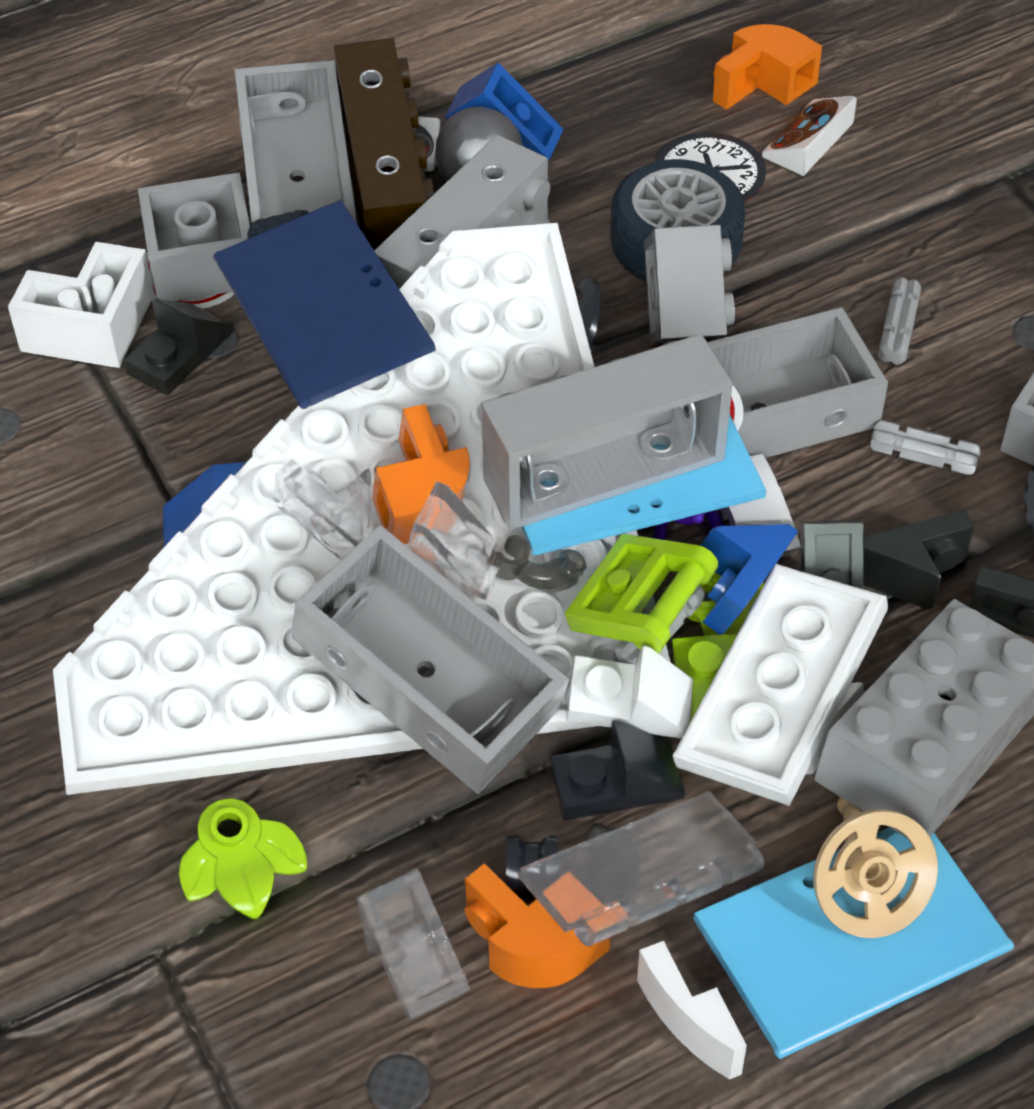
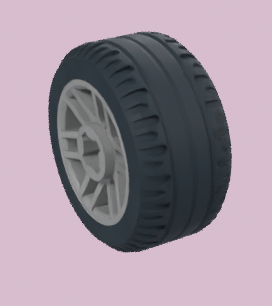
M670 159L640 167L621 181L612 199L610 241L613 252L619 263L637 278L646 281L644 240L654 229L721 225V239L729 238L732 267L740 254L743 243L746 210L742 193L734 181L723 172L697 161Z

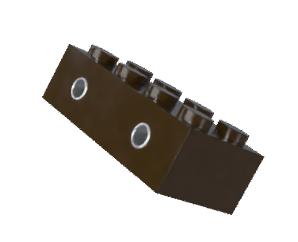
M394 38L334 45L335 68L347 156L360 230L374 251L434 195L432 180L426 179L424 169L427 168L423 137L417 138L416 129H413L419 128L415 97L409 98L408 90H404L411 88L408 61L406 57L398 58Z

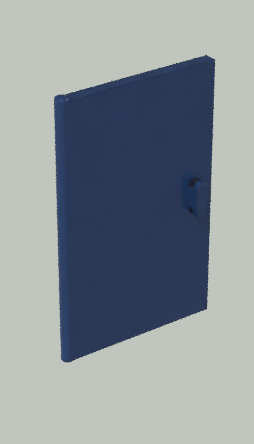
M341 200L218 251L213 256L301 409H307L312 405L436 351L435 344Z

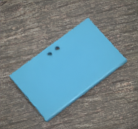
M729 414L725 459L723 461L521 528L531 554L535 556L765 498L766 489ZM662 444L652 446L657 450H664L668 448L667 446ZM545 480L540 483L546 487L556 485L551 480Z
M891 828L877 833L876 837L890 843L897 852L912 848L907 838ZM935 833L930 838L937 854L938 876L932 897L922 913L912 923L888 936L879 938L853 936L839 929L825 916L817 902L814 891L813 875L816 860L694 913L693 920L771 1044L777 1058L782 1059L1013 950L1014 944L1012 940L1005 934ZM839 850L835 851L829 868H833ZM908 872L906 882L900 893L886 904L889 910L894 908L905 897L913 883L915 873ZM843 887L832 895L834 901L843 911L854 916L865 917L864 902L850 896Z

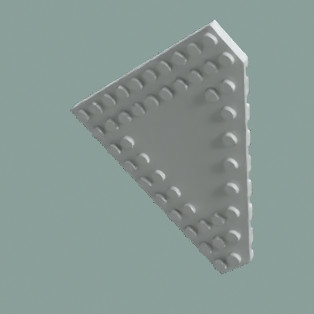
M558 223L452 231L440 244L439 252L425 267L421 265L399 289L433 340L436 351L312 405L307 409H301L298 406L285 421L281 419L253 449L252 457L235 476L231 474L202 505V512L183 533L179 531L151 561L149 571L131 591L127 592L125 590L93 625L94 631L73 654L69 652L53 669L67 795L423 749L292 638L295 602L377 526L381 525L372 501L375 471L377 467L406 461L398 441L403 408L426 404L433 425H442L447 437L449 451L467 447L470 468L462 506L451 525L431 538L405 545L569 678L558 712L537 734L598 726L565 720L573 660L575 655L614 661L613 653L621 640L571 631L564 613L622 534L532 556L522 528L509 530L484 482L482 402L495 399L505 393H514L552 381L563 375H571L594 367ZM637 530L623 533L638 536ZM654 596L651 597L641 614H646L654 606ZM665 644L661 652L658 654H660L662 657H664L666 660L670 662L667 646ZM426 666L417 669V672L422 677H430L434 674L433 670Z

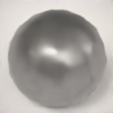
M482 106L466 108L452 115L441 127L436 140L435 160L439 172L446 182L496 135H500L523 146L519 130L513 122L500 112Z

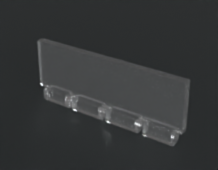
M709 791L520 868L518 877L564 932L575 929L573 933L585 946H592L626 931L629 926L635 927L675 909L677 905L682 906L720 889L723 884H732L761 871L764 866V859L760 851L755 847L757 841Z

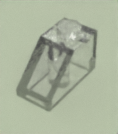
M436 481L412 527L408 548L473 601H475L476 597L485 601L488 599L500 571V567L491 564L497 540L449 486Z

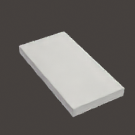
M775 564L673 754L676 767L790 806L888 610L887 597Z

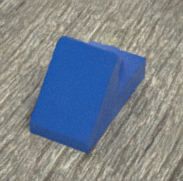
M790 524L719 526L713 528L700 546L708 549L715 555L718 560V568L715 572L721 577L707 595L716 604L703 620V623L716 633L724 634L753 597L796 536L798 530Z

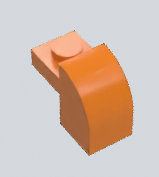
M753 25L734 32L732 53L723 56L715 64L713 73V102L727 110L759 88L785 105H788L818 84L822 45L794 29L780 25Z
M426 404L403 408L398 441L406 461L377 467L375 471L372 501L380 523L403 544L431 538L451 525L461 509L470 468L467 447L449 451L445 431L441 424L433 425Z
M485 863L465 878V915L474 930L481 937L488 940L489 969L509 983L526 988L558 986L576 978L610 950L611 918L568 876H565L529 906Z

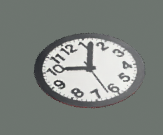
M701 132L679 137L663 147L655 159V162L684 159L709 165L723 172L734 181L742 193L744 201L753 197L761 189L766 177L765 163L757 150L739 138L722 133Z

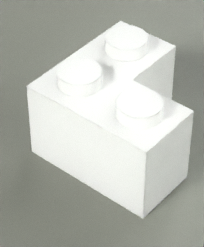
M95 242L78 278L27 270L8 306L20 351L120 368L154 296L145 249Z

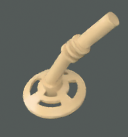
M839 796L837 808L843 815V822L827 837L815 862L813 883L817 902L825 916L839 929L848 934L862 938H879L894 934L912 923L922 913L932 897L938 876V859L934 844L923 827L905 814L886 809L862 811ZM887 825L900 830L908 838L912 848L897 852L890 843L876 837L879 826ZM843 841H845V844L839 850L835 858L833 868H829L835 851L837 850L839 845ZM908 872L915 873L913 883L905 897L894 908L889 910L886 904L900 893L906 882ZM843 887L850 896L864 902L865 917L854 916L843 911L834 901L832 895Z

